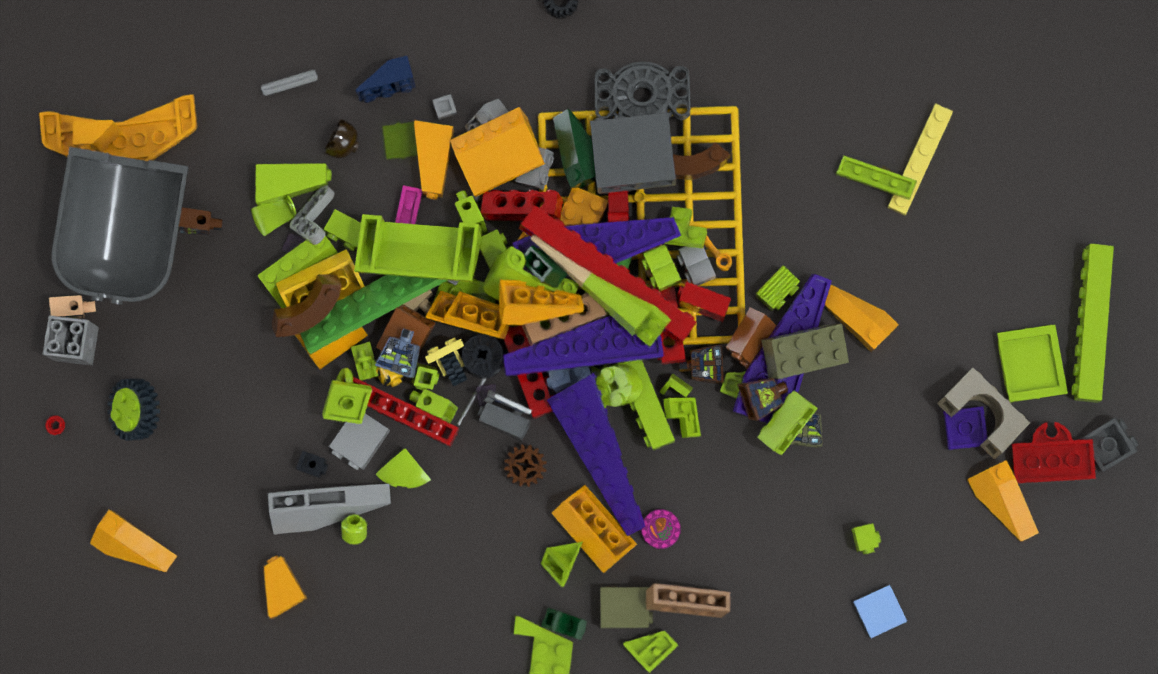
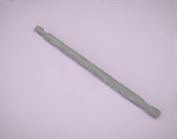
M503 342V344L501 345L502 350H503V348H505V346H506V344H505L504 342ZM486 379L481 380L456 424L460 425L463 418L466 416Z

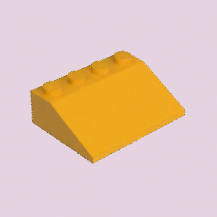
M520 107L450 140L455 156L475 197L545 164L529 120Z

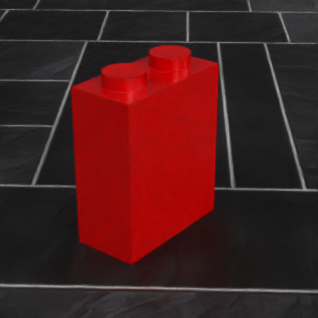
M687 281L685 286H680L677 294L680 307L720 322L724 321L731 298Z

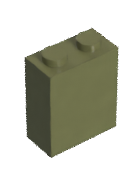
M649 587L600 588L601 628H649V624H653V612L646 610V590Z

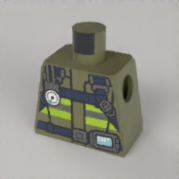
M813 414L791 445L814 448L822 447L820 414Z

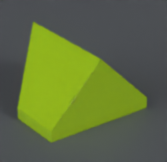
M583 542L547 547L541 565L561 587L565 586Z

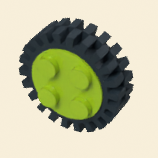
M145 379L120 380V382L115 384L116 387L112 388L113 393L109 394V398L112 401H108L107 406H111V410H107V413L111 414V417L108 418L109 423H114L111 428L116 430L115 434L120 436V439H125L126 441L147 439L149 435L154 433L152 429L157 428L154 422H159L160 419L156 416L161 411L159 400H155L158 394L153 392L155 388L150 386V382L145 381Z

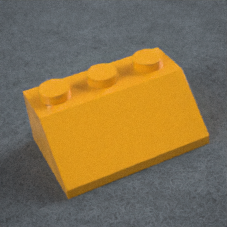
M360 327L312 354L308 351L307 353L317 367L322 369L368 335L363 327ZM296 334L295 336L307 351L301 334Z

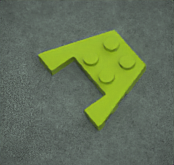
M516 616L514 634L534 636L530 674H569L573 642Z

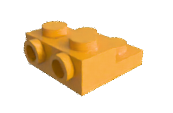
M572 188L567 201L563 205L561 221L565 226L600 223L608 206V200L583 189Z

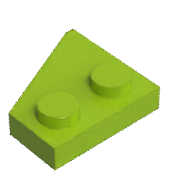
M666 631L631 640L623 644L649 673L678 646Z

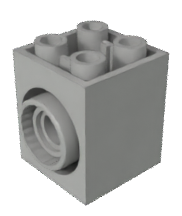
M49 316L43 355L53 361L93 366L99 327L89 320Z

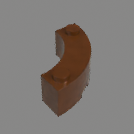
M715 142L711 147L699 154L690 156L673 154L675 178L694 180L712 174L730 160V153Z
M318 274L314 287L303 302L286 308L274 309L272 328L275 336L286 337L307 331L321 322L330 313L338 300L342 286L338 276Z

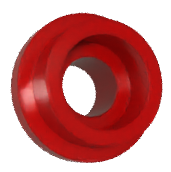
M56 415L49 417L45 423L47 432L52 435L61 434L66 426L64 419ZM55 422L59 423V427L57 429L53 428V424Z

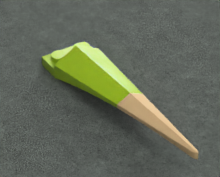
M531 237V240L618 323L632 336L634 334L638 336L649 347L656 341L671 319L656 306L592 274L538 237Z

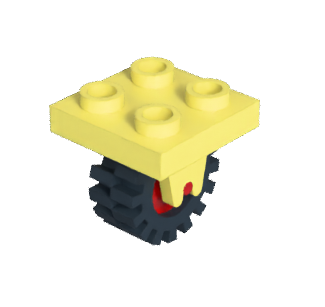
M456 338L445 342L446 346L441 349L437 346L427 351L428 355L425 356L428 364L437 362L443 376L448 375L453 387L468 380L462 369L465 365L457 351L464 347L461 339L456 340Z

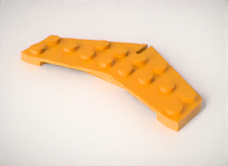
M194 95L181 96L174 99L173 102L126 121L115 122L121 129V133L103 152L114 156L144 161L155 160L196 131L197 118ZM50 111L39 112L42 144L48 150L68 157L69 147L76 148L73 145V121L96 120L62 115Z

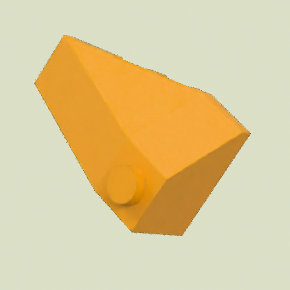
M500 280L499 314L501 324L523 325L584 311L581 295L561 290L552 292L544 290V286L540 285L535 288L527 286L526 282L520 280Z
M830 285L824 307L870 352L899 325L884 310Z
M1007 460L967 479L976 498L1020 542L1039 533Z
M108 510L100 521L90 542L91 545L105 555L167 572L178 557L112 510Z

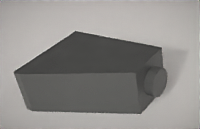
M488 402L486 406H481L477 415L480 417V423L521 442L531 425L530 420Z

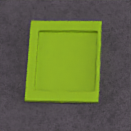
M1055 325L997 333L1005 388L1010 402L1068 394Z

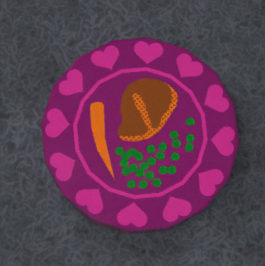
M667 510L650 512L644 518L645 527L641 529L645 542L656 549H666L672 546L678 540L681 533L678 518Z

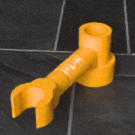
M706 235L704 245L716 259L717 267L721 271L729 270L732 265L731 256L727 253H720ZM727 262V265H721V263Z

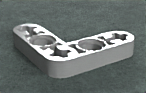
M327 185L320 187L290 223V228L313 245L320 243L325 237V231L313 221L333 199L334 191Z

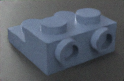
M591 366L547 371L550 376L547 378V384L550 389L559 393L592 374Z

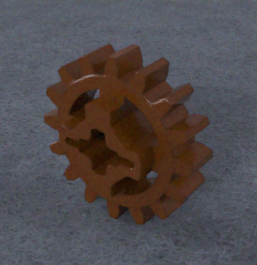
M522 444L520 450L514 447L515 453L509 452L510 460H505V463L509 464V466L505 467L504 470L510 471L507 477L514 478L513 484L519 481L520 487L524 483L530 487V482L537 485L536 479L543 480L544 477L541 475V472L547 471V469L543 468L547 461L541 460L544 454L538 455L539 448L533 451L532 445L525 449ZM525 453L523 458L515 459L518 455ZM532 455L537 458L539 465L533 463L531 460ZM525 461H528V464L533 468H527L526 471H523V467L519 464H524ZM512 467L518 468L520 471L519 477L513 472ZM536 473L532 478L526 479L528 474Z

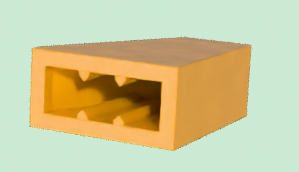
M278 556L267 561L268 565L264 566L267 607L270 619H274L307 599L285 558H278Z

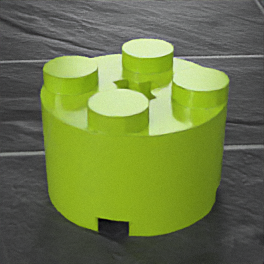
M629 365L604 368L596 381L597 388L602 394L600 396L601 400L609 406H621L638 399L642 392V380L639 379L637 370Z

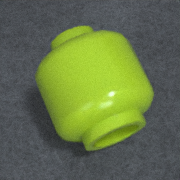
M359 515L346 517L341 524L342 539L349 544L363 542L367 537L366 520Z

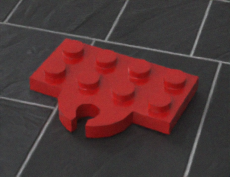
M1046 422L1036 429L1032 437V443L1012 444L1013 469L1017 483L1096 479L1093 439L1072 440L1069 430L1058 422H1054V427L1057 430L1055 437L1046 435L1048 427Z

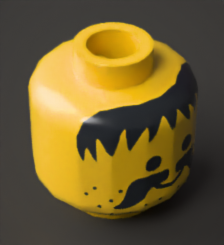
M378 366L376 369L379 375L378 378L383 386L391 385L393 388L402 382L401 378L404 375Z

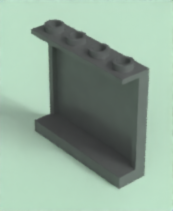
M656 111L650 115L638 113L632 117L620 115L615 116L614 119L596 118L594 121H590L598 194L676 185L668 112Z

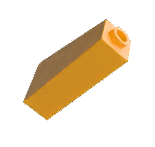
M415 120L414 128L423 195H426V198L437 200L438 197L443 198L452 146L450 140L453 139L454 129L453 126Z

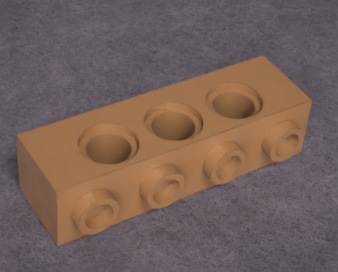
M588 293L581 295L583 306L586 309L585 315L578 313L567 315V322H561L558 317L542 320L550 324V328L546 330L540 327L541 321L523 324L522 327L530 346L543 340L603 319L606 316L604 308Z
M653 584L646 590V610L722 618L730 612V592Z

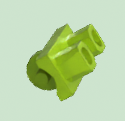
M366 342L361 345L352 346L351 349L359 380L363 381L378 377L371 343Z

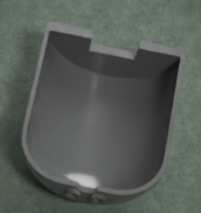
M69 147L52 248L53 267L62 283L77 293L90 295L91 300L103 302V298L111 299L110 303L120 305L123 304V301H142L157 294L167 283L172 271L189 167Z

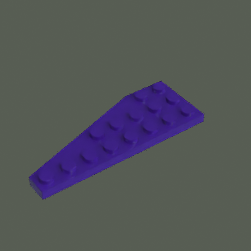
M674 217L564 226L570 231L574 230L579 233L581 239L586 243H593L600 253H606L611 256L614 263L628 259L681 236ZM530 236L513 242L514 248L523 254L526 253L530 246L542 250L531 240ZM524 265V267H523L524 271H526V272L532 274L533 276H535V275L530 271V269H528V268ZM566 273V277H565L564 279L568 278V279L573 280V279Z
M812 274L769 338L818 327L832 280ZM763 347L744 373L741 383L769 378ZM804 373L775 379L776 384L785 382L788 388L787 393L780 395L782 405L785 398L793 390L797 393L799 392ZM739 391L733 412L748 417ZM780 407L758 421L768 424L774 412L780 409Z

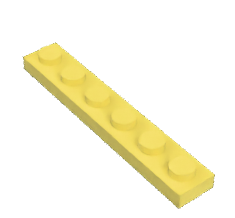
M938 104L934 105L902 175L917 180L912 196L908 200L893 194L887 208L904 216L907 214L953 111Z

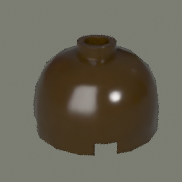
M340 119L336 125L338 130L335 129L332 132L324 152L337 159L345 158L351 152L355 153L360 144L357 142L358 133L356 128L349 122Z

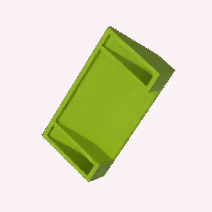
M362 214L354 271L472 282L480 250L482 230L480 225L475 223L459 222V228L385 222L382 216Z

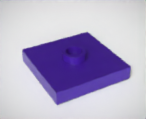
M983 406L960 409L952 417L943 411L948 450L981 447L980 445L987 438Z

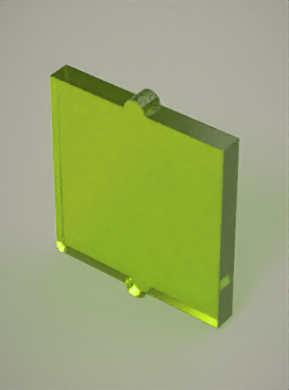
M397 122L394 125L383 126L387 159H404L405 157L418 156L414 122L402 124Z

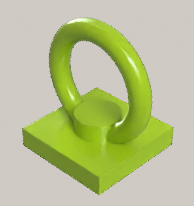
M347 367L341 369L337 379L331 382L322 413L323 419L362 424L372 391L371 386L353 383L351 370Z

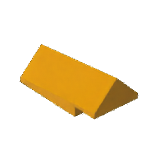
M440 291L426 314L427 319L505 339L510 326L508 324H501L498 304L459 291L457 296Z

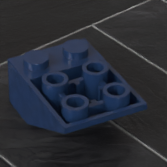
M403 56L388 60L356 89L360 102L369 103L377 97L388 98L396 92L407 93L412 91V88L416 86L408 57Z

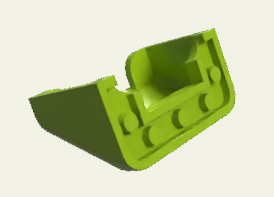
M512 246L495 258L483 285L484 291L498 301L500 280H520L526 282L527 286L537 288L540 285L544 286V290L552 292L561 290L573 294L576 293L579 287L575 281L568 278L563 279L557 288L542 283L537 277L523 270L525 256L521 251Z

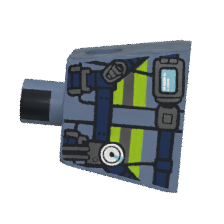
M403 328L400 339L390 337L376 362V366L410 378L415 377L420 346L411 343L414 331Z

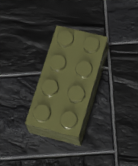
M828 324L762 340L769 378L781 379L849 363L842 324Z

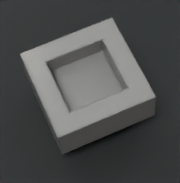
M451 94L432 100L439 120L457 114Z

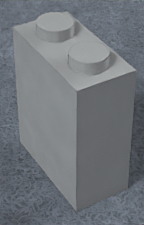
M364 414L362 424L345 422L329 447L333 449L331 453L339 459H342V457L348 459V465L358 470L360 467L364 470L390 430L367 414Z

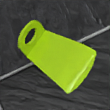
M287 195L286 199L252 208V216L260 233L266 236L292 220L296 216V209L292 199Z

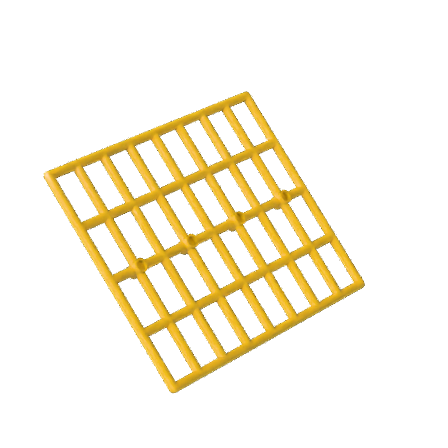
M736 106L690 108V115L731 114V135L691 136L689 116L683 120V136H671L672 144H683L684 156L691 155V144L732 142V163H726L717 171H733V191L693 193L692 180H684L685 193L645 194L644 189H638L635 195H628L629 202L637 204V220H645V202L685 201V208L692 209L689 226L706 229L735 228V249L717 250L720 253H727L731 257L736 256V278H715L699 286L737 285V306L728 307L726 315L738 314L739 326L745 316L738 108ZM677 108L676 111L684 114L687 112V108ZM609 110L599 111L601 116H607L610 113ZM572 111L577 119H586V132L592 136L590 121H594L596 112ZM542 112L538 114V147L545 149L559 148L558 140L546 141V120H553V117L562 112ZM563 168L549 169L548 177L566 176ZM594 181L588 185V192L596 195ZM547 184L545 185L544 190L539 189V192H546ZM608 195L600 196L608 200ZM562 197V198H563V204H562V205H564V203L567 201L568 197ZM734 199V220L693 221V200ZM679 250L669 251L671 258H677ZM705 250L708 257H713L709 250ZM644 251L632 256L631 260L637 259L638 277L646 282L645 285L651 288L650 285L652 283L650 280H646L642 263L643 253L648 252ZM681 279V283L674 285V287L685 286L687 280ZM579 285V287H578L577 290H584V289ZM678 308L682 312L690 313L696 322V316L701 315L685 308ZM586 311L579 312L578 314L585 315ZM696 323L690 331L689 337H686L683 341V345L728 344L732 336L697 337ZM668 338L663 344L674 345L675 342L673 339Z

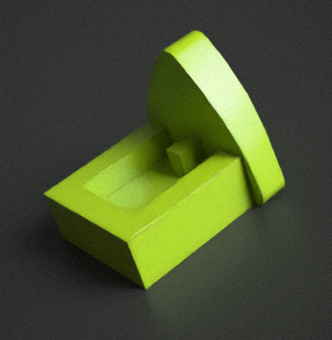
M672 374L660 390V393L664 395L671 386L687 397L693 387L675 374Z

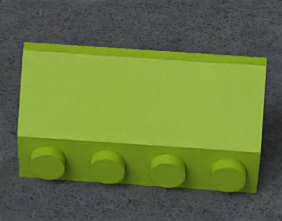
M326 236L316 245L305 240L257 276L280 307L286 308L276 283L338 252Z

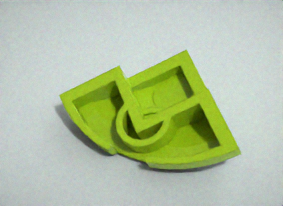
M406 448L376 473L383 482L390 486H401L408 489L422 486L431 480Z

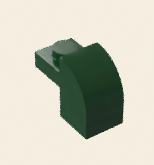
M547 608L541 627L581 640L586 631L587 621Z

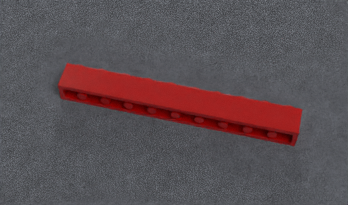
M536 206L532 208L521 223L520 230L530 237H538L571 261L606 282L656 306L671 319L662 332L679 344L685 340L697 323L690 313L682 312L678 309V305L675 302L667 301L661 297L662 294L658 290L647 287L643 279L637 276L635 278L629 274L630 271L625 266H618L613 262L611 256L597 251V247L593 243H586L581 239L579 233L565 228V224L557 218L554 220L544 208Z

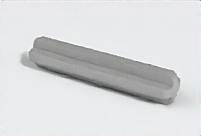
M315 70L263 84L261 85L263 95L266 96L317 81L318 78Z

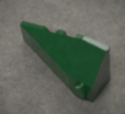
M567 109L553 117L563 170L571 188H584L596 181L592 136L588 135L583 129V125L572 111Z

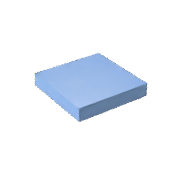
M890 585L853 602L870 638L907 622Z

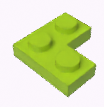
M672 207L670 217H674L681 236L665 242V244L703 249L707 229L689 226L692 209Z
M695 397L663 399L666 419L680 420L682 438L700 437Z

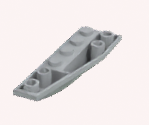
M389 484L268 493L269 513L274 534L314 531L343 521L350 515H360L391 504Z

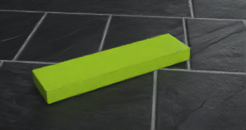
M844 155L837 170V175L908 200H910L917 180Z

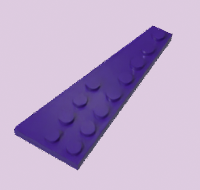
M608 316L553 338L543 340L532 346L503 356L505 375L514 376L663 358L664 354L661 334L649 347L635 334L632 336L612 316Z
M592 373L547 399V402L624 532L629 536L644 528L645 523L639 505L635 502L632 493L634 490L632 485L629 484L626 475L628 472L626 467L623 466L620 457L622 454L614 430L609 424L608 412L604 408L600 397L602 396L601 391L598 390L594 379L596 376Z

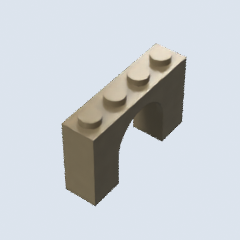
M974 368L970 369L937 403L950 417L955 415L969 401H980L986 404L995 416V428L980 446L993 459L1002 454L1030 424L1025 416L1018 412L1010 401L1005 399Z

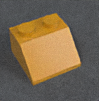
M113 120L73 121V145L76 148L103 152L121 133V129Z

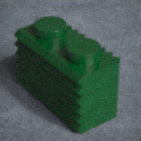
M530 246L524 254L525 266L542 283L557 288L566 277V272L544 251Z

